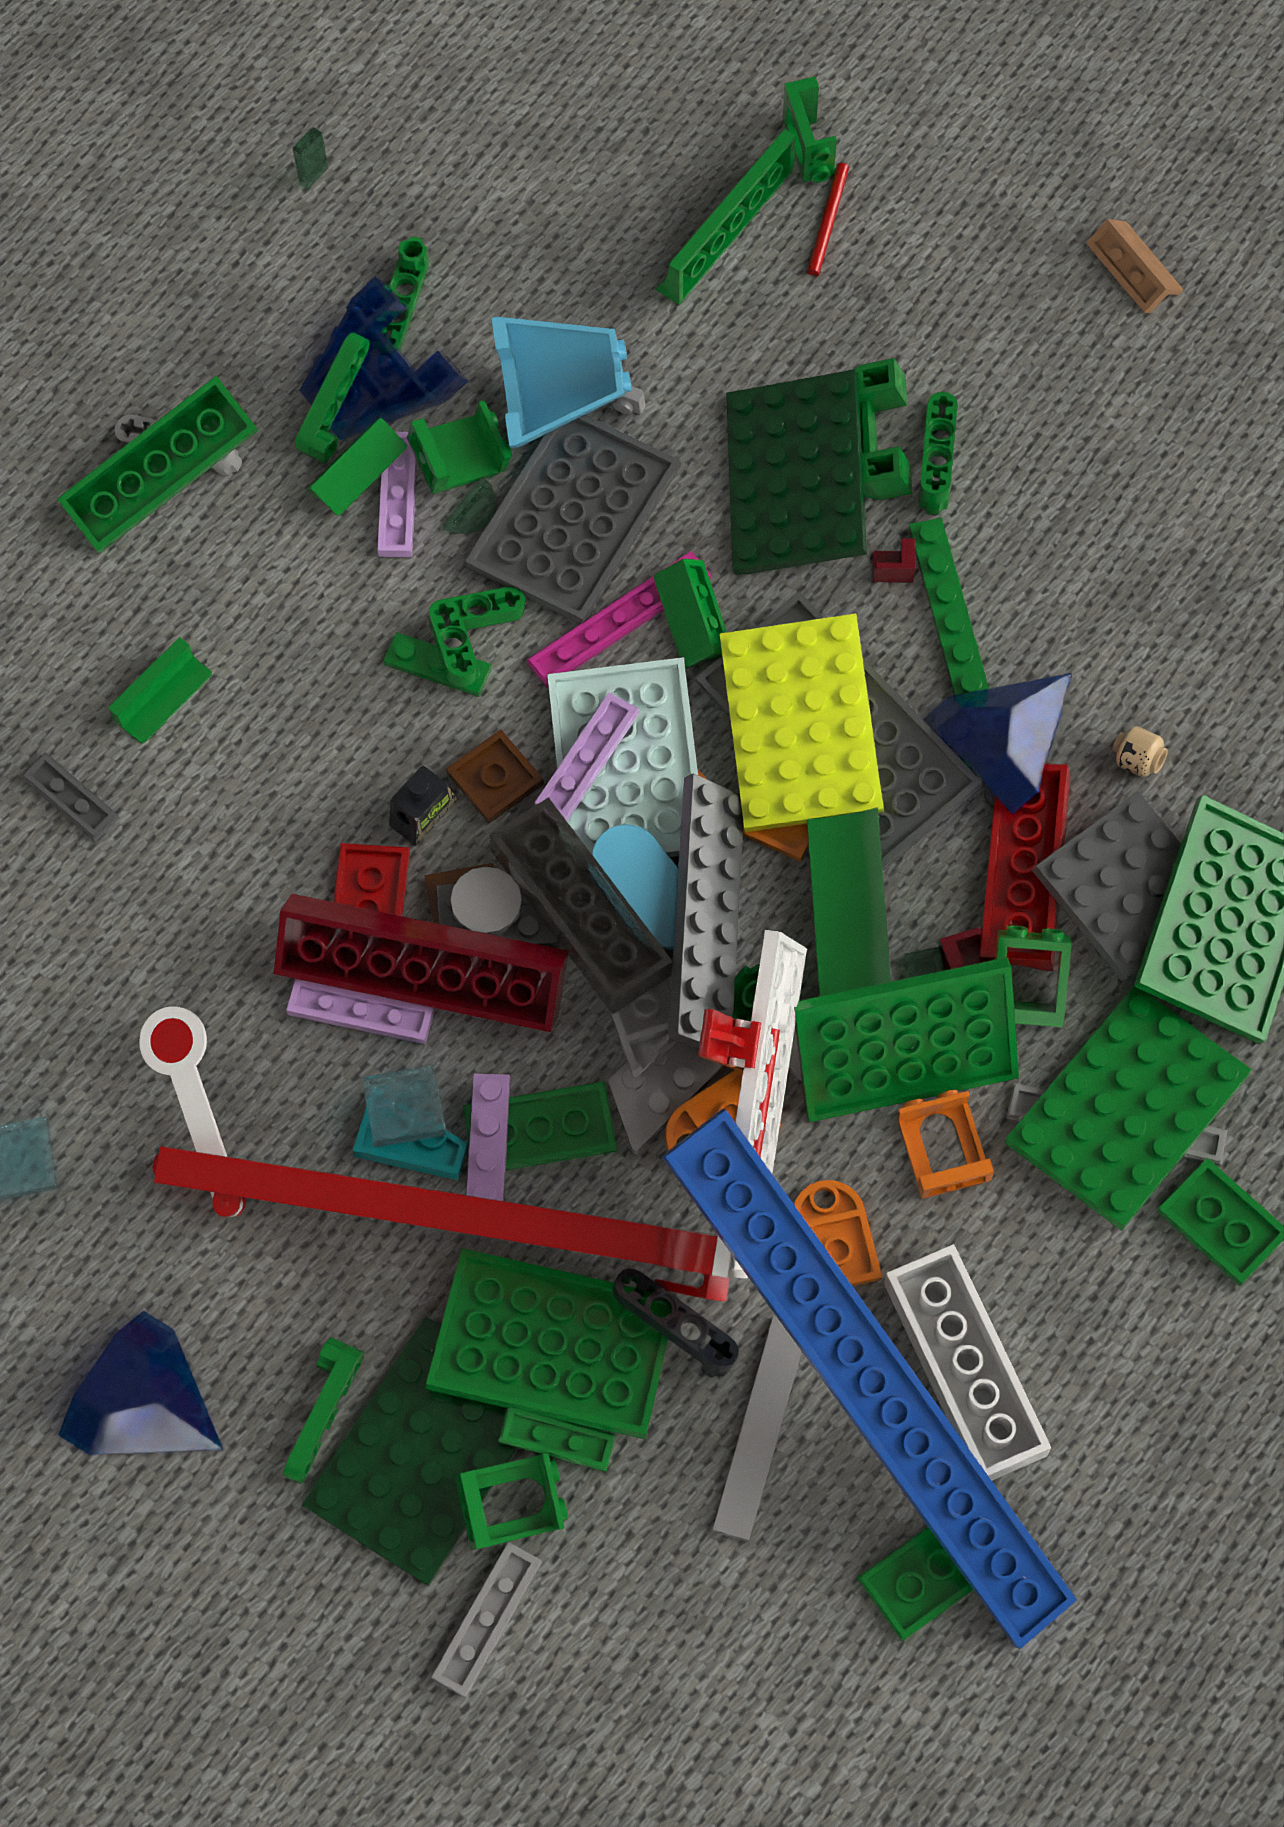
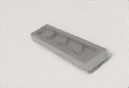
M510 1542L507 1543L431 1678L464 1698L467 1697L542 1564L540 1559Z

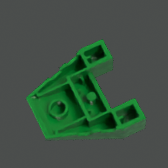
M895 358L862 364L856 367L855 371L858 375L864 497L885 500L912 494L911 464L899 446L878 450L876 412L907 406L906 376Z

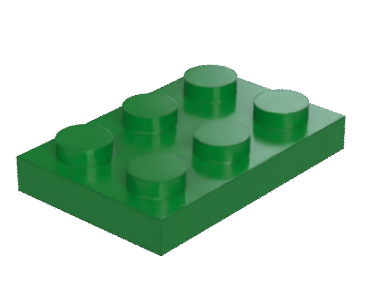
M1208 1158L1157 1210L1166 1221L1239 1287L1284 1241V1226Z

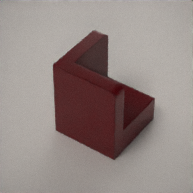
M902 538L900 551L873 552V582L913 583L915 574V539Z
M980 927L940 939L938 952L945 970L983 963L980 960L982 938Z

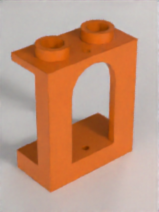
M949 1090L939 1094L935 1100L924 1102L923 1099H915L902 1105L903 1108L898 1109V1125L921 1199L992 1180L994 1170L990 1158H985L969 1108V1091L958 1093V1090ZM932 1114H941L952 1120L967 1162L966 1165L932 1173L920 1133L921 1124L926 1117Z

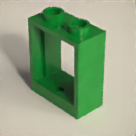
M1014 925L1006 926V930H997L995 960L1007 957V947L1060 951L1055 1004L1014 1001L1016 1024L1063 1027L1072 946L1070 936L1064 935V931L1046 928L1042 929V933L1028 932L1026 927Z

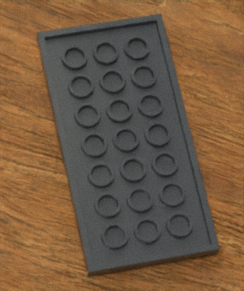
M799 591L755 628L822 619L824 616ZM721 656L695 679L697 684L730 718L723 656ZM863 658L884 812L878 813L884 871L982 788L983 783Z

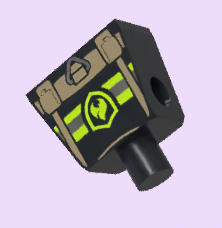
M421 766L392 797L390 801L389 826L416 846L455 804L458 797L445 781L427 767Z

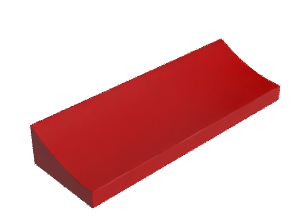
M998 762L980 948L981 962L995 960L997 930H1006V926L1014 925L1026 927L1028 932L1042 933V929H1057L1059 903L1032 870L1036 865L1065 845L1070 789L1068 764ZM1007 947L1006 958H1008L1011 965L1054 971L1055 951Z

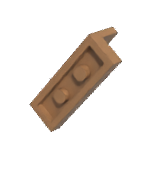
M1107 219L1086 242L1144 313L1153 311L1168 294L1179 295L1182 293L1183 288L1126 221Z

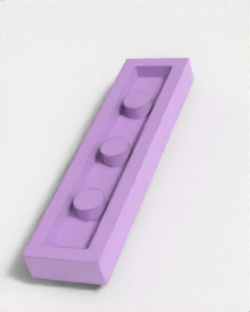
M396 432L407 444V449L381 474L377 550L379 557H412L417 460L407 440L408 432Z
M608 692L535 801L536 809L566 824L638 716V708Z
M295 979L286 1010L290 1016L425 1045L435 1012L434 1008L299 979Z
M474 1074L467 1195L504 1201L510 1075Z

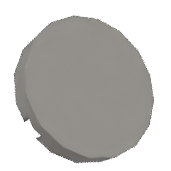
M491 867L472 869L461 876L453 887L450 900L453 917L458 924L466 930L490 935H500L508 930V927L518 919L522 905L519 886L514 879L504 871Z

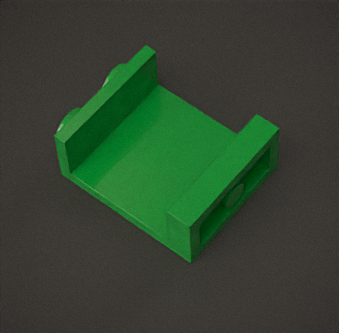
M485 400L478 402L473 416L432 428L427 427L424 418L411 422L407 440L432 495L506 471L509 460L512 457L511 448L508 441L502 439L498 430L497 417L493 411H489Z

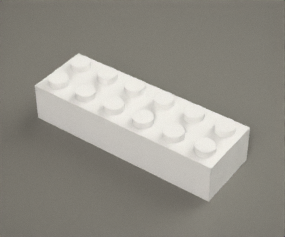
M953 1244L887 1272L884 1281L885 1288L945 1416L989 1478L993 1481L1047 1457L1051 1450L1050 1443L955 1245Z

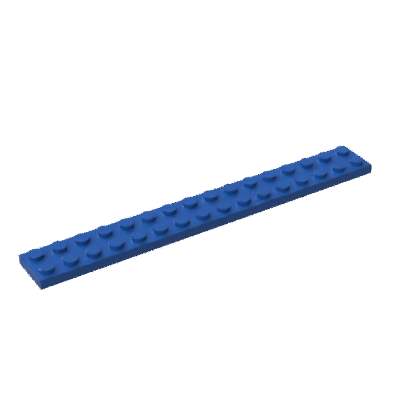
M721 1109L661 1157L1014 1647L1021 1649L1077 1599L727 1110Z

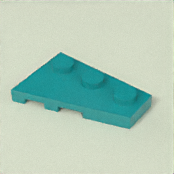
M372 1087L353 1147V1157L459 1181L468 1150V1143L435 1123L426 1122L411 1113V1109L400 1103L397 1105L386 1099L383 1093Z

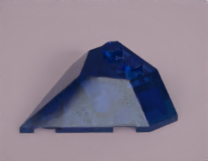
M1072 673L948 696L923 721L946 744L948 743L984 781L989 791L1013 815L1039 792L1042 782V771L1051 751L1063 709V699L1066 689L1069 688Z
M142 1311L114 1335L74 1393L58 1436L88 1455L224 1450L174 1329L145 1311Z

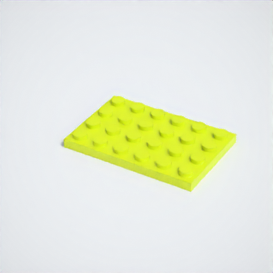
M856 613L720 633L745 832L807 824V819L851 814L877 807L878 813L884 812Z

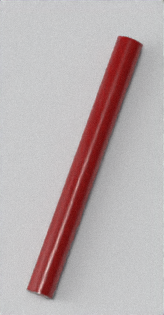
M838 163L835 169L807 269V274L819 276L849 171V166L845 163Z

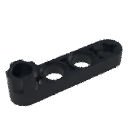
M628 1268L622 1270L617 1275L612 1286V1293L618 1303L702 1363L701 1371L711 1378L715 1376L724 1377L730 1371L739 1355V1348L729 1335L642 1272ZM633 1281L637 1284L635 1291L632 1290L629 1294L624 1292L625 1284ZM646 1291L651 1294L646 1299L644 1306H642L639 1302L644 1297ZM655 1301L666 1303L670 1309V1315L665 1318L656 1317L651 1312L650 1304ZM685 1323L695 1324L699 1328L700 1337L695 1340L685 1338L681 1333V1325ZM709 1335L711 1340L702 1350L700 1346L703 1344L706 1336ZM716 1352L722 1353L725 1357H722L720 1360H718L714 1357V1355Z

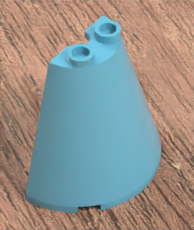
M506 317L491 318L495 348L502 365L508 408L505 418L511 449L521 447L624 396L625 392L632 391L629 371L623 372L621 361L627 360L624 339L617 340L615 329Z

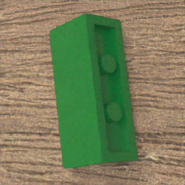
M381 417L377 418L306 490L314 498H319L335 515H341L407 449V444Z
M681 559L656 573L653 578L679 657H684L685 668H691L706 659H718L722 656L720 633H727L704 561Z
M179 637L108 707V710L115 723L139 743L144 744L212 676V672L193 656L190 645Z

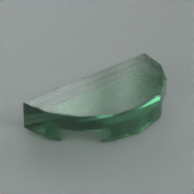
M484 477L479 480L443 524L444 530L454 534H470L481 530L490 522L496 511V497L492 485Z

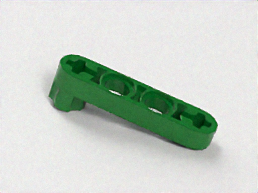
M410 237L399 244V258L372 334L371 344L373 352L382 359L394 358L401 351L429 268L428 249L423 244L422 239L418 237ZM404 283L414 287L413 292L408 295H401L396 289ZM392 311H401L405 314L404 319L397 323L389 321L387 316ZM388 329L392 331V344H389L387 348H382L381 342H385Z
M354 332L350 333L344 340L295 439V448L323 464L329 461L338 447V437L328 431L369 349V340Z
M948 392L933 394L929 398L927 405L919 506L924 508L927 514L932 515L939 514L942 510L947 509L950 498L958 403L955 396ZM941 404L946 405L945 418H938L939 405ZM936 430H943L949 436L944 439H937L931 433ZM934 456H940L947 462L943 465H933L929 462V459ZM933 477L939 478V481H932Z
M329 1337L328 1341L325 1342L319 1354L316 1367L329 1372L330 1375L287 1460L283 1471L284 1477L299 1484L304 1482L322 1445L319 1441L325 1429H330L338 1413L336 1406L341 1396H346L364 1359V1351L332 1337Z

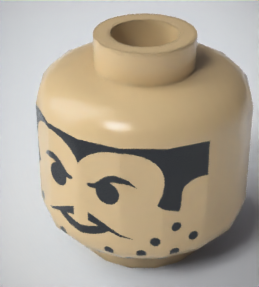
M1138 726L1132 727L1126 734L1121 732L1113 745V751L1117 753V765L1141 777H1147L1152 772L1158 773L1168 753V750L1164 748V740L1161 736Z

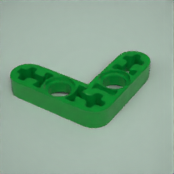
M504 587L441 599L431 604L429 608V626L446 678L451 684L458 687H466L471 685L477 677V661L466 630L520 619L525 611V595L521 590L514 587ZM511 600V603L515 604V606L509 607V604L505 603V601ZM492 604H495V609L497 610H492ZM472 606H482L486 612L481 615H474L468 609ZM440 614H445L449 618V626L445 627L443 617ZM449 638H456L462 644L456 648L447 647L443 642ZM458 659H461L462 667L466 672H461L459 668H456V661Z

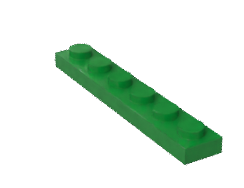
M942 518L911 523L908 529L911 539H915V555L957 708L990 702L991 693Z

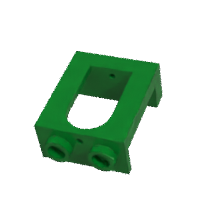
M816 76L784 83L783 122L786 130L795 135L794 156L803 182L812 180L815 183H820L834 175L837 139L836 136L819 140L814 139L810 124L817 123L819 85Z
M548 1453L454 1475L471 1550L565 1528L564 1520L568 1519L567 1507L564 1498H558L555 1483L560 1480L559 1471L555 1460H550ZM520 1479L534 1480L542 1487L545 1501L537 1514L487 1526L479 1489Z

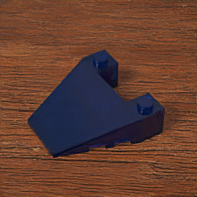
M376 276L351 298L338 327L335 326L330 335L332 338L324 352L319 354L299 389L312 405L346 337L354 332L369 340L367 355L330 427L340 440L362 433L377 418L381 417L386 423H390L443 404L469 382L451 359L439 351L435 352L417 370L383 331L407 307L387 283Z

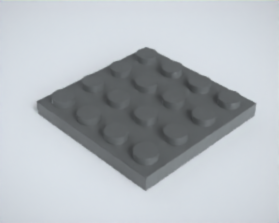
M1137 791L1036 865L1032 871L1123 981L1140 968L1181 842Z

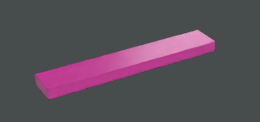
M690 551L672 564L681 559H699ZM707 570L709 579H711V574ZM654 576L527 659L528 666L546 688L549 687L547 674L574 671L664 610L653 578Z

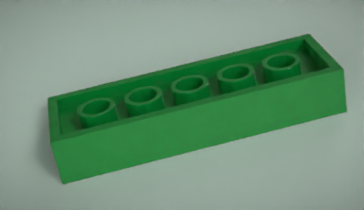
M786 129L780 133L670 262L668 273L655 288L656 291L679 305L793 172L795 135Z
M216 375L58 497L57 500L96 551L101 553L259 430Z
M878 807L851 814L807 819L819 997L891 982Z

